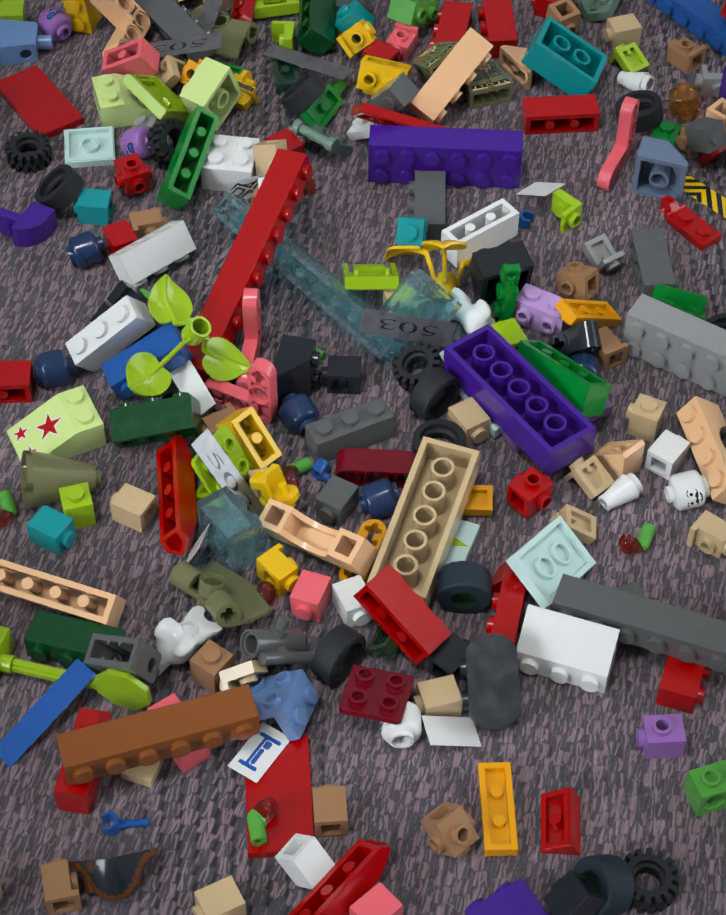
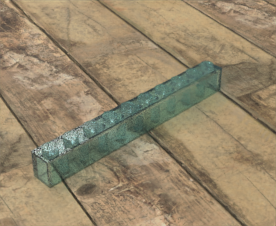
M225 191L211 213L237 235L251 204L244 198ZM284 233L282 242L278 244L274 252V260L271 265L380 360L391 363L392 360L396 361L395 353L401 354L400 348L402 346L405 349L409 348L408 343L412 341L359 333L364 309H374L352 290H345L343 282Z

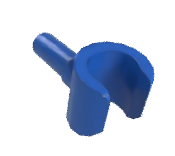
M529 210L520 212L519 228H530L534 217L533 212Z
M318 458L312 465L311 475L319 481L328 482L331 478V475L328 474L331 466L325 459Z
M112 811L101 815L104 823L114 822L110 826L102 827V830L108 836H116L122 829L149 826L148 818L119 819L117 814Z

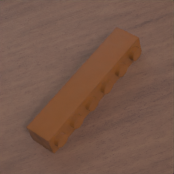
M246 684L56 735L67 783L71 785L87 783L93 778L108 774L117 775L127 769L141 765L150 766L157 761L167 758L183 757L190 752L204 748L213 749L226 742L246 740L253 735L260 734L259 714L249 685Z

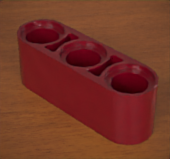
M344 448L337 453L335 476L357 486H364L367 483L388 478L391 482L396 481L399 488H403L416 453L403 450Z

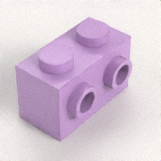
M528 283L524 285L518 293L512 316L518 324L549 337L570 328V325L561 319V314L554 307L562 297Z

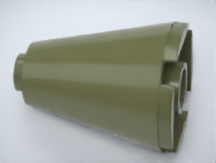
M23 450L21 466H26L23 468V475H20L21 498L24 508H34L61 501L59 488L88 482L90 494L95 493L96 487L101 486V471L96 470L95 465L92 463L32 450Z

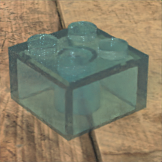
M413 268L379 310L449 322L461 308L462 304L423 270Z
M224 486L197 501L199 535L201 536L209 524L202 541L219 561L236 574L256 563V558L262 555V522L256 513H250L245 507L241 496L237 493L234 494L227 486Z

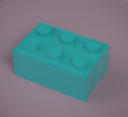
M548 16L533 35L521 62L529 69L546 78L548 82L565 91L568 95H586L597 84L608 56Z

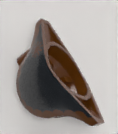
M158 848L108 859L69 861V865L83 874L85 894L96 893L105 899L121 900L128 898L139 888L144 869L150 860L158 854Z

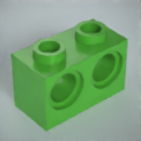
M391 0L387 18L409 26L434 25L439 11V1Z
M726 760L688 771L684 792L697 817L726 808Z

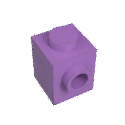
M643 715L641 728H636V744L638 748H643L644 759L683 757L687 740L682 715Z

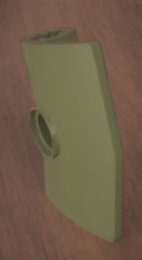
M204 4L198 6L191 13V18L195 16L199 19ZM219 12L211 33L223 32L221 48L216 49L217 51L211 56L237 60L243 43L254 44L256 42L259 32L258 25L254 22L231 19L228 13Z
M210 560L200 570L186 561H181L171 571L170 583L195 598L196 606H203L205 612H209L221 627L228 628L243 625L259 619L270 612V606L247 579L214 560Z

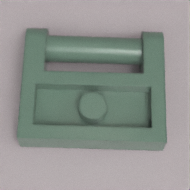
M296 119L291 126L292 133L322 145L331 153L349 156L353 150V146L345 143L347 140L345 137L336 133L330 135L326 133L327 128L319 124L313 123L312 126H308L304 121Z

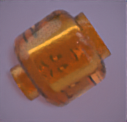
M682 82L669 91L668 102L671 115L682 120H688L700 112L701 97L699 89L695 85Z

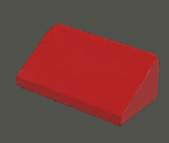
M571 787L541 794V853L581 855L580 797Z

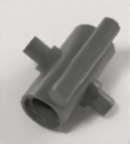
M279 614L276 623H272L269 629H247L240 638V650L243 656L247 659H258L261 665H266L267 670L270 665L311 663L314 653L312 651H305L306 637L301 629L287 628L290 618L284 614Z

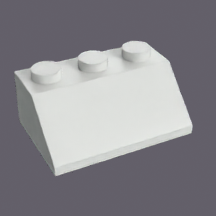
M528 604L517 646L518 669L528 675L538 674L549 677L556 683L577 685L587 692L598 691L605 693L614 664L620 629Z

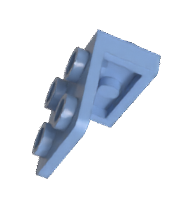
M303 669L290 672L282 671L267 677L259 676V681L249 684L259 714V721L275 718L289 741L299 740L320 698L317 689L312 685Z

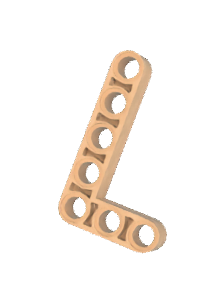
M89 0L116 27L103 50V57L106 50L142 37L144 38L150 28L151 21L149 16L134 0Z

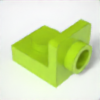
M272 21V41H279V46L294 50L296 41L295 21Z
M635 41L628 45L623 43L613 49V55L608 60L610 65L618 62L625 72H642L650 65Z
M559 188L553 192L551 211L555 216L561 218L560 231L565 233L571 227L576 228L580 224L583 203Z

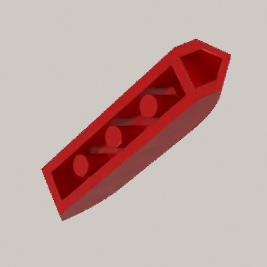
M180 434L156 452L160 544L167 553L185 555L194 543L197 513L194 469L191 465L192 457L186 442Z
M505 561L492 578L494 594L491 609L496 610L495 617L489 616L486 633L484 634L495 633L503 635L516 646L527 589Z
M358 839L289 915H348L349 907L372 889L380 878L389 857L390 844L370 839Z

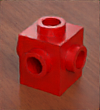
M138 153L113 160L115 184L118 189L123 190L127 198L151 190L150 179L153 178L151 168L148 164L143 163Z
M532 466L524 473L517 474L512 482L508 484L506 503L524 518L529 519L536 512L544 510L550 505L553 499L554 483L546 474L539 472Z

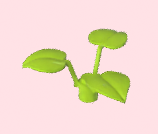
M167 274L163 275L155 283L149 294L148 309L151 316L160 324L172 322L175 327L185 326L181 332L182 341L160 362H158L154 355L147 352H139L133 355L126 365V379L130 390L142 397H154L164 393L170 386L172 377L163 366L186 344L197 346L202 342L201 351L206 354L202 359L203 368L216 381L228 382L247 373L250 363L242 352L224 338H210L208 336L211 332L210 322L202 316L191 318L193 305L189 296Z

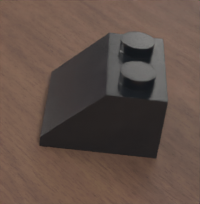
M523 240L506 242L501 246L489 249L482 248L472 253L469 269L475 303L481 299L488 305H491L493 301L497 300L496 287L497 283H501L499 272L505 263H519L521 274L517 285L519 292L526 283L530 284L534 263Z
M283 334L273 364L277 372L278 411L282 405V399L287 395L303 393L310 397L313 387L319 386L321 371L317 370L320 362V352L316 351L315 339Z

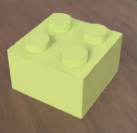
M205 57L202 63L196 67L194 75L188 84L183 86L179 96L189 115L198 105L218 115L220 120L215 130L217 131L241 97L242 91L229 66Z

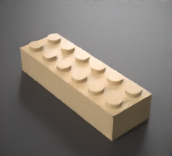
M423 436L367 583L390 564L395 571L402 575L404 581L411 589L422 597L424 603L428 607L430 606L438 584V572L445 565L479 472L480 451Z

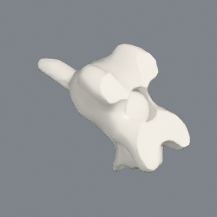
M456 287L451 290L454 299L448 300L444 310L440 313L445 315L444 322L454 320L460 322L467 335L487 324L495 323V320L490 317L491 309L484 300L479 299L475 304H472L471 299Z
M203 606L193 607L180 623H177L170 617L164 618L156 626L154 631L156 637L155 645L162 656L159 665V675L171 664H183L189 661L197 648L222 632L223 627L219 626L216 622L208 621L204 617L205 608Z

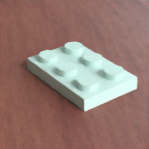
M561 516L552 520L505 560L541 608H546L552 604L563 574L580 578L596 564L595 560Z

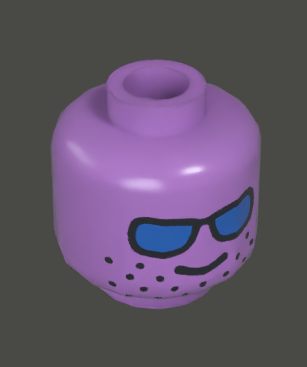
M57 7L43 10L38 18L39 31L43 35H52L53 42L55 43L66 40L72 32V19Z
M150 127L130 128L123 133L120 146L126 156L138 153L141 159L154 156V154L150 155L148 152L152 150L151 146L147 147L146 142L150 141V139L146 138L147 134L151 133L149 131Z

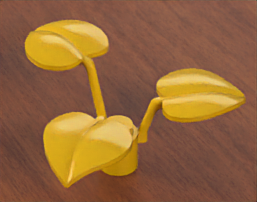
M427 240L421 243V247L411 245L392 246L387 248L384 255V261L400 255H424L432 278V286L435 287V300L437 301L454 299L451 290L456 286H460L463 270L465 267H470L471 258L460 261L455 278L453 272H447V250L466 249L467 243L463 241L444 240L441 242L439 240ZM431 250H442V272L438 273V277H436L429 255Z

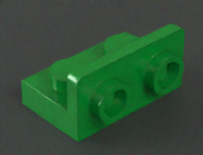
M660 283L655 284L652 298L705 321L704 310L708 300L707 296Z

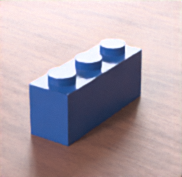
M172 322L165 324L102 363L101 366L110 388L123 401L136 395L127 385L126 365L128 360L136 353L147 352L154 355L158 362L162 361L182 341L181 331ZM186 344L163 368L171 373L184 365L188 360H192L194 357L189 345Z

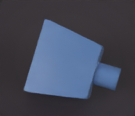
M0 19V65L38 61L39 50L53 49V36L40 35L39 26L36 22Z

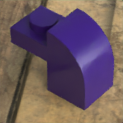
M32 202L23 214L0 207V233L5 236H13L15 246L31 247L41 244L58 227L55 209Z

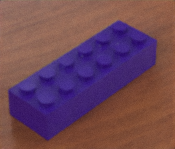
M370 125L368 182L409 184V181L415 180V170L445 171V185L455 187L520 188L523 131Z
M490 324L444 347L443 369L459 379L460 388L469 397H473L484 412L548 476L593 450L596 427Z

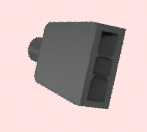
M93 633L84 664L101 672L113 669L130 673L144 684L151 685L159 676V665L162 656L161 653L140 638ZM114 653H117L120 659L114 657V660L110 658Z

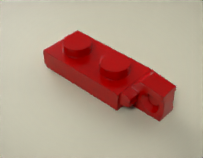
M669 195L660 199L659 209L664 213L663 216L667 220L666 223L701 252L721 241L722 234L682 203L678 204L677 200Z

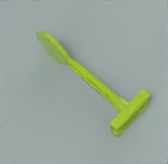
M0 626V676L2 672L9 674L20 673L56 682L66 671V669L18 659L17 656L12 655L16 644L10 628ZM107 669L97 674L84 687L96 690L115 705L136 711L149 706L153 700L147 685L130 673Z

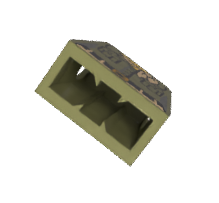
M459 41L437 42L413 60V65L424 83L429 80Z
M488 61L484 67L478 65L474 70L477 73L476 77L469 85L465 83L462 85L469 110L513 100L514 82L495 61Z

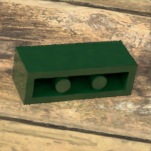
M300 0L297 44L318 57H322L326 51H331L336 43V0Z
M188 392L174 393L172 398L166 399L152 397L146 399L145 403L140 404L132 402L121 403L118 405V408L109 409L112 443L120 448L172 440L180 434L182 437H188L203 433L199 400Z
M37 610L25 635L24 643L27 656H30L32 659L38 662H45L47 660L57 662L69 668L77 658L84 663L93 633L126 637L125 629ZM114 653L110 658L114 660V657L120 659L117 653ZM86 665L96 675L101 673V671Z

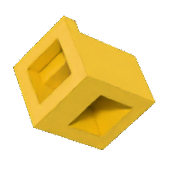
M362 18L341 33L336 39L348 57L351 58L376 39L374 35L376 31L370 22H365ZM355 34L361 37L360 42H357L353 37Z
M280 543L256 558L257 576L279 597L293 591L299 578V568L291 557H286L283 554V546Z

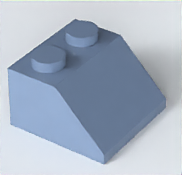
M643 136L636 156L631 192L659 199L669 195L676 199L678 203H681L688 162L669 141Z

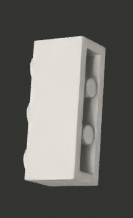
M502 198L441 230V242L444 240H457L467 243L466 249L447 250V260L458 268L460 261L471 258L473 252L482 248L497 247L517 236L519 212Z
M179 220L163 225L108 257L119 280L137 287L147 282L146 277L153 273L158 275L168 270L167 265L172 262L179 263L189 258L188 253L195 250L196 247L184 220Z
M126 295L67 341L65 345L76 366L95 372L102 367V363L122 352L156 324L145 303Z

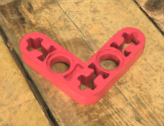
M626 96L622 103L616 143L599 172L596 187L607 191L611 189L619 175L618 170L623 168L631 154L638 117L639 99Z
M244 288L242 300L244 342L241 352L251 365L259 356L262 338L260 290L257 288ZM247 373L237 377L236 385L248 390Z
M256 358L248 368V390L229 382L216 381L211 377L204 383L216 405L225 408V403L230 402L235 410L253 406L261 421L266 424L270 423L278 412L276 368L270 361L264 358Z

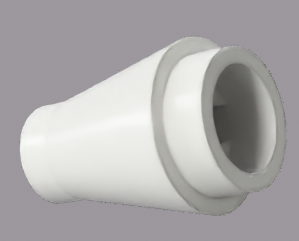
M620 71L617 77V84L631 91H653L655 78L649 72Z
M633 473L622 474L598 499L600 504L607 511H610L617 506L638 499L639 494L643 492V486Z

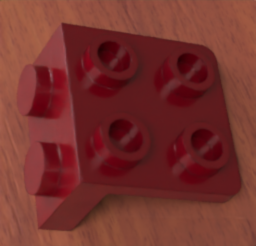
M353 664L340 701L339 711L342 714L395 725L401 724L408 701L412 702L415 676Z

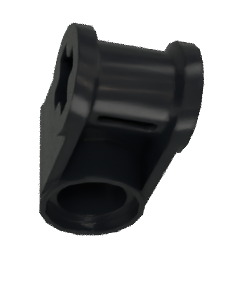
M586 320L576 323L572 327L553 335L549 345L569 358L573 354L580 352L590 354L602 349L597 322L595 320Z

